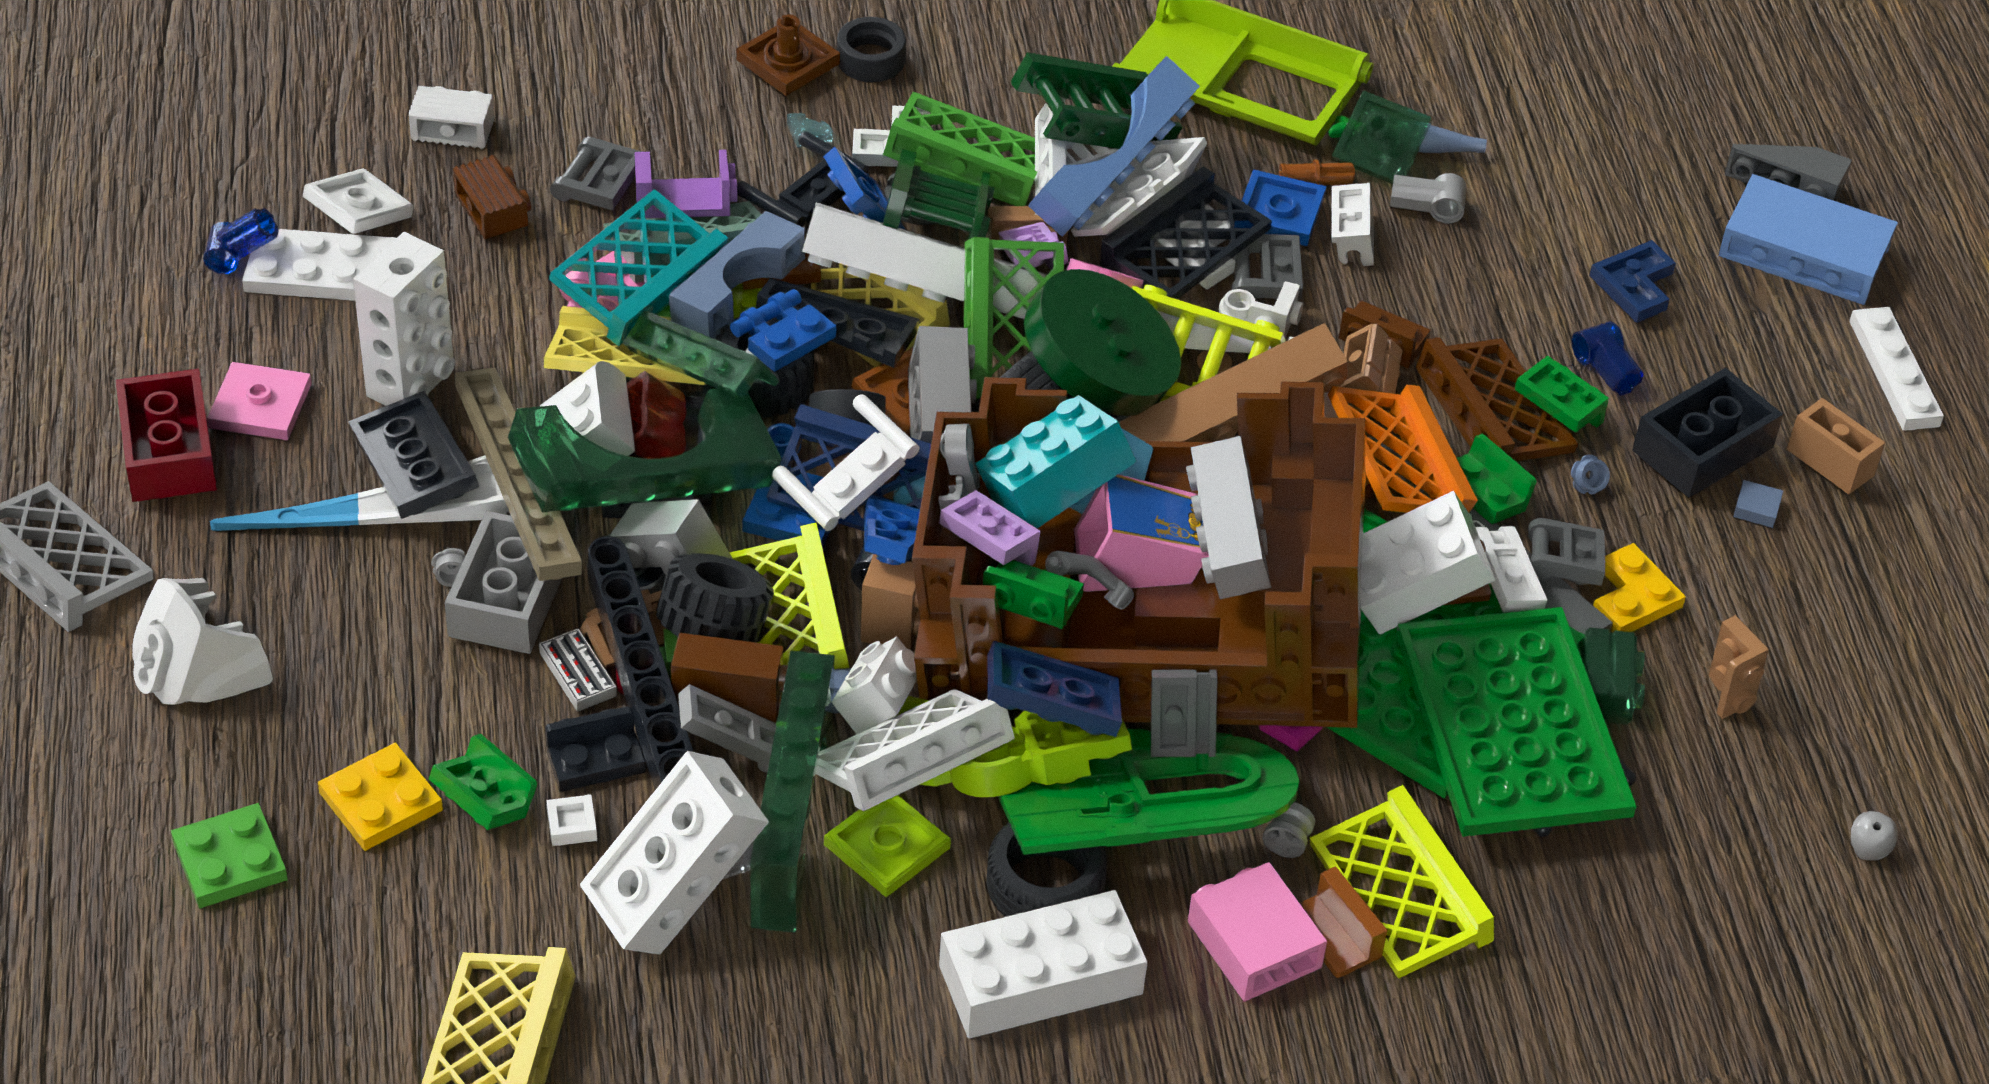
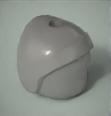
M1875 811L1863 812L1853 822L1851 845L1854 848L1855 854L1860 859L1867 861L1880 860L1891 853L1896 845L1898 838L1897 826L1890 817L1883 813Z

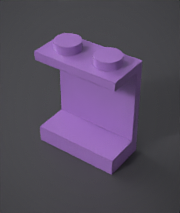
M726 149L719 150V178L652 180L650 152H635L637 202L655 189L689 217L730 216V202H737V179L735 163H728ZM654 205L645 211V218H666V215Z

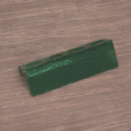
M646 310L643 311L622 342L631 352L741 399L744 398L756 378L774 386L779 382L776 376L758 357Z

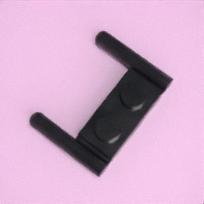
M807 131L801 133L798 139L800 145L821 157L834 148V146ZM841 151L846 157H848L866 174H868L869 166L865 165L864 163L858 161L857 159ZM825 158L781 192L778 200L745 181L737 183L738 196L764 211H768L801 227L804 226L805 221L807 223L811 221L816 202L830 206L843 196L845 191H841L829 178L828 173L831 171V168Z

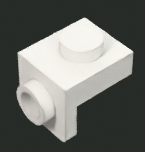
M1285 281L1275 306L1252 301L1248 311L1247 322L1256 324L1257 320H1263L1273 323L1280 328L1279 332H1282L1284 337H1286L1291 324L1298 325L1302 314L1303 302L1298 301L1300 285Z

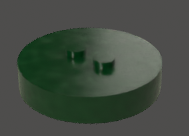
M1070 269L1059 272L1045 283L1026 310L1024 319L1026 338L1033 355L1043 370L1063 390H1067L1068 394L1074 398L1078 395L1105 413L1119 416L1139 415L1149 407L1159 403L1179 377L1181 355L1177 341L1166 321L1144 297L1110 276L1083 269Z

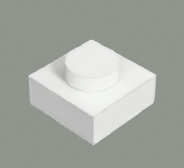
M591 795L546 800L552 846L597 841V829Z

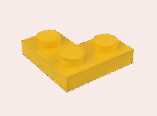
M1635 543L1605 556V576L1618 589L1596 599L1593 606L1613 622L1611 632L1617 638L1683 608L1686 596Z

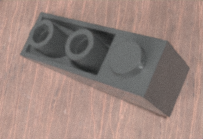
M1733 144L1724 175L1748 183L1752 174L1837 201L1844 189L1852 160L1818 147Z

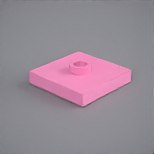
M232 362L207 417L208 428L288 440L312 384L311 375L303 372Z

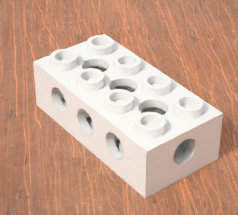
M403 232L353 278L366 396L385 406L425 391L428 396L429 392L441 380H445L450 376L455 365L444 250L406 232Z
M687 751L580 883V886L623 949L660 955L769 821L724 759Z

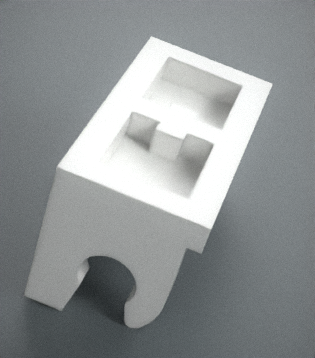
M1370 183L1332 186V243H1336L1338 259L1343 265H1346L1348 261L1347 252L1356 250L1360 252V260L1363 266H1374V213Z

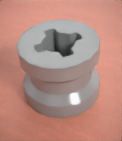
M1294 802L1286 812L1272 819L1271 823L1266 826L1262 838L1264 844L1277 855L1288 858L1300 856L1304 853L1307 846V836L1314 829L1316 821L1314 815L1303 805Z

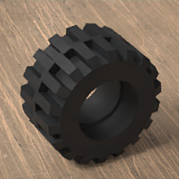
M740 317L733 319L732 322L740 319ZM775 317L766 323L771 326L779 320ZM724 325L721 328V334L716 335L713 347L714 388L716 392H720V400L724 404L730 403V409L736 412L743 410L747 416L754 417L755 414H761L765 418L771 417V414L778 413L780 416L787 414L789 408L796 410L802 404V400L809 398L814 384V350L774 372L764 363H756L743 357L748 348V338L751 337L749 333L736 337L731 332L730 325Z
M683 554L670 562L657 605L656 616L661 621V624L676 636L679 633L757 643L761 638L774 595V589L771 588V583L762 574L739 561L713 554Z

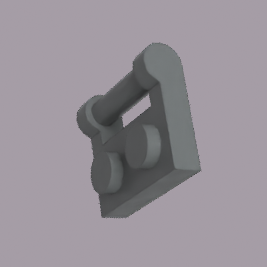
M585 137L578 145V154L565 173L554 180L550 186V192L553 197L560 201H568L571 198L614 210L635 178V152L642 151L593 137ZM597 159L582 182L578 181L589 163Z
M1263 234L1234 256L1235 281L1232 284V290H1246L1254 298L1278 299L1286 281L1300 285L1298 300H1301L1303 283L1299 235ZM1251 253H1260L1261 279L1250 278L1249 255Z
M1537 518L1530 522L1528 526V537L1532 542L1530 562L1539 581L1547 580L1553 576L1568 579L1578 585L1594 584L1602 586L1605 575L1604 530L1546 518ZM1551 540L1560 542V557L1549 555V542Z

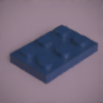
M993 640L987 655L988 700L994 701L1005 709L1015 710L1018 708L1038 714L1042 719L1050 722L1062 721L1076 725L1090 734L1100 735L1103 733L1113 737L1117 736L1122 724L1118 677Z

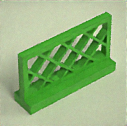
M912 92L899 118H895L883 153L884 156L899 161L902 149L916 152L914 164L921 166L920 170L979 186L983 171L990 173L989 185L995 187L993 198L1014 206H1026L1038 171H1035V154L1026 155L1022 150L1027 149L1035 152L1034 137L916 92ZM916 107L928 111L931 114L921 115L919 111L916 109ZM957 122L966 127L956 128L953 123ZM940 124L944 130L934 131L930 125ZM987 136L996 137L1001 141L991 142ZM975 138L978 143L968 144L965 139ZM1010 151L1014 157L1004 158L1000 152Z
M973 237L965 242L964 328H968V344L975 346L974 368L969 369L970 379H976L977 384L975 402L982 396L984 377H992L1002 365L1008 371L1012 365L1007 360L1021 346L1028 353L1031 352L1026 335L1023 337L1008 319L1022 306L1027 310L1030 304L1028 300L1052 276L1064 271V243L989 240V238ZM994 249L1008 250L1019 262L1006 276L994 266ZM1018 250L1030 252L1024 257ZM1038 251L1053 252V269L1044 278L1028 262ZM1022 266L1038 282L1024 297L1008 281ZM993 275L999 280V282L994 287ZM1002 286L1018 301L1005 316L993 305V295ZM993 315H994V316L996 317V319L999 321L994 327H993ZM1002 325L1018 341L1004 356L993 346V334ZM994 356L998 360V362L992 367V359Z

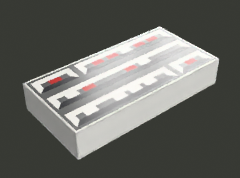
M579 629L539 643L541 656L577 712L617 696L616 685Z

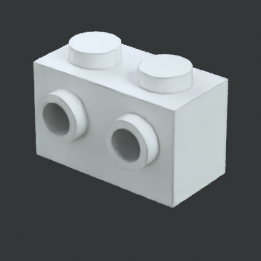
M898 637L884 644L876 641L860 653L832 701V704L856 734L868 730L898 714L917 681L914 653L907 649Z

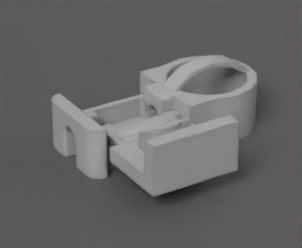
M969 424L947 425L944 433L941 435L940 451L946 459L949 474L957 476L956 485L949 486L950 494L939 496L940 510L975 490L978 491V488H980V473H977L975 465L974 443Z

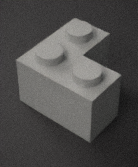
M699 500L632 503L610 534V536L618 538L625 544L633 568L661 567L665 575L667 574L670 562L683 554L703 553L733 559Z

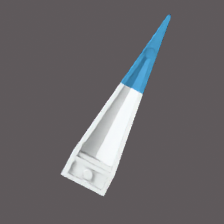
M531 447L538 462L537 447ZM484 455L468 461L476 475L479 484L478 488L466 492L459 498L447 500L428 508L423 513L411 515L404 519L400 518L384 488L380 487L315 503L217 518L210 521V526L213 531L469 521L482 520L486 511L507 515L509 510Z

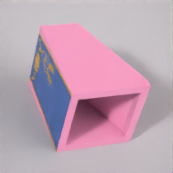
M1118 474L1096 489L1074 529L1076 554L1097 558L1130 588L1192 584L1200 568L1203 569L1201 558L1209 557L1208 551H1201L1196 527L1203 526V520L1196 521L1191 496L1198 494ZM1078 574L1079 582L1084 583L1083 591L1108 590L1095 578L1087 574Z

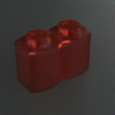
M643 371L627 383L635 447L633 453L660 468H664L673 460L680 458L686 447L685 430L682 424L687 413L685 396L677 388Z

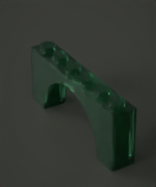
M745 386L708 390L697 417L701 426L703 441L692 450L674 457L642 459L609 451L591 442L576 431L566 421L556 405L518 408L507 437L542 513L770 487L773 481V470L779 466L782 460Z
M790 651L760 808L769 823L754 840L750 861L751 928L796 933L803 894L805 849L815 772L819 752L829 748L833 726L832 701L834 699L835 655Z

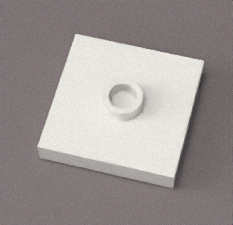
M364 168L308 183L304 186L303 197L352 234L412 217L414 205Z

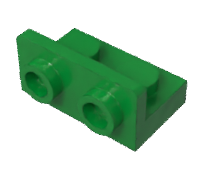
M1548 355L1517 378L1515 390L1575 433L1588 423L1595 427H1599L1604 423L1609 397Z
M1484 434L1475 436L1469 453L1457 457L1478 500L1473 509L1492 525L1525 512L1537 483L1536 478Z
M1015 560L1005 565L999 563L996 568L988 566L983 574V585L996 586L998 607L1000 609L1061 629L1064 628L1083 596L1084 583Z

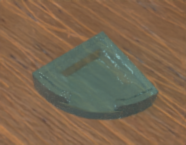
M803 113L787 114V126L797 148L803 147L799 144L798 139L800 134L806 131L825 142L833 141V130L826 122L821 120V123L815 120L807 119L806 114Z

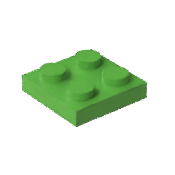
M259 803L170 830L173 844L199 909L288 880L286 868Z

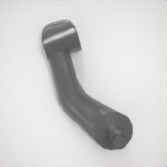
M1054 551L1046 558L1045 566L1048 572L1060 576L1087 574L1095 578L1109 590L1104 598L1118 609H1125L1134 598L1133 590L1093 556Z

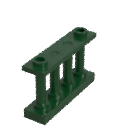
M1027 52L1013 76L1011 84L1018 92L1041 95L1054 114L1043 132L1045 138L1120 149L1128 134L1131 115L1125 114L1122 108L1132 110L1131 95L1148 74L1147 72ZM1061 97L1072 100L1075 106L1065 105ZM1092 103L1102 105L1105 111L1095 109ZM1174 122L1176 125L1162 140L1177 139L1183 128L1181 123ZM1154 137L1151 141L1159 140L1156 137Z
M902 149L883 225L898 229L901 217L909 219V216L967 231L969 232L968 240L973 237L986 238L991 218L984 216L985 208L989 209L995 187L989 185L990 173L983 171L979 186L920 170L921 166L914 164L917 153Z

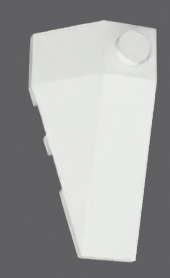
M1205 137L1150 141L1155 145V148L1141 163L1136 159L1130 163L1135 169L1121 185L1113 181L1110 187L1115 191L1100 208L1094 203L1090 206L1089 209L1094 214L1079 231L1073 227L1071 231L1074 237L1106 235L1121 227L1192 175L1207 145Z

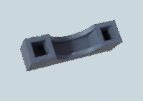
M765 211L754 222L749 223L731 242L725 244L708 262L702 264L685 282L673 289L669 295L671 325L710 344L716 335L721 334V328L726 324L730 325L734 319L731 290L735 286L756 278L783 279L805 259V252H802L805 243L804 228Z

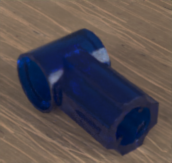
M255 208L231 223L219 222L214 224L210 229L203 257L206 267L219 274L234 272L238 268L240 259L277 238L279 228L275 223L274 216L265 208L260 210Z
M1609 321L1573 333L1571 343L1576 359L1582 365L1592 364L1613 392H1617L1619 396L1632 392L1638 384L1642 383L1644 372L1625 350L1621 330L1614 322Z

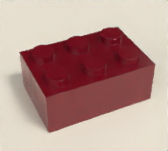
M199 368L116 379L125 465L132 502L217 490Z

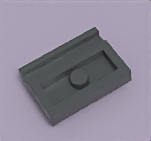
M1152 670L1151 757H1196V754H1209V757H1215L1216 670H1210V673H1197L1196 670Z

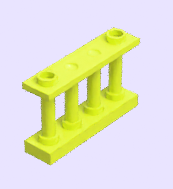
M1132 285V289L1144 297L1157 311L1179 317L1173 335L1177 341L1181 357L1194 323L1216 329L1198 381L1193 382L1192 386L1217 375L1231 334L1254 341L1248 359L1267 351L1269 346L1275 347L1286 342L1284 334L1279 332L1280 328L1273 323L1263 320H1257L1256 324L1168 297L1166 291L1156 286L1145 285L1144 289ZM1176 380L1160 402L1192 386L1179 383Z

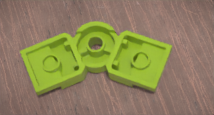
M908 696L896 716L929 700ZM1023 711L1015 719V727H1012L1014 740L920 785L935 787L952 783L958 791L966 795L997 797L1016 792L1031 782L1045 785L1055 783L1066 784L1075 781L1077 778L1091 775L1089 760L1095 758L1107 759L1116 756L1118 753L1132 750L1130 734L1123 719L1117 736L1113 737L1103 733L1100 735L1090 734L1079 726L1062 721L1050 722L1042 719L1038 714Z

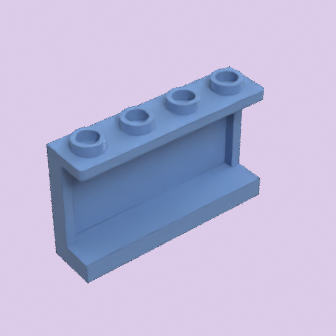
M1752 174L1726 226L1718 256L1865 305L1876 273L1885 253L1890 248L1898 222Z

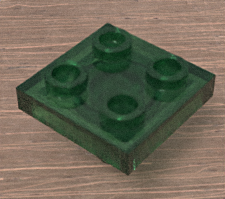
M1363 90L1332 154L1333 161L1352 163L1354 169L1393 184L1394 175L1407 176L1432 124V118Z

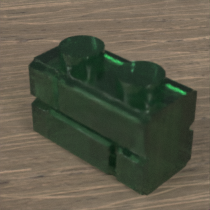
M1590 627L1585 631L1580 656L1603 718L1607 720V723L1627 725L1631 723L1634 710L1642 709L1644 702L1645 684L1637 683V676H1642L1645 652L1637 651V636L1635 633L1616 630L1610 633L1608 629Z

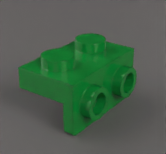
M482 734L471 737L466 755L433 765L429 780L443 791L446 797L458 804L473 817L476 823L487 830L526 818L537 788V781Z

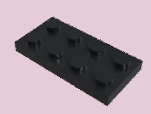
M425 391L348 421L353 436L401 519L423 513L430 507L450 499L459 498L466 492L479 487L474 471Z

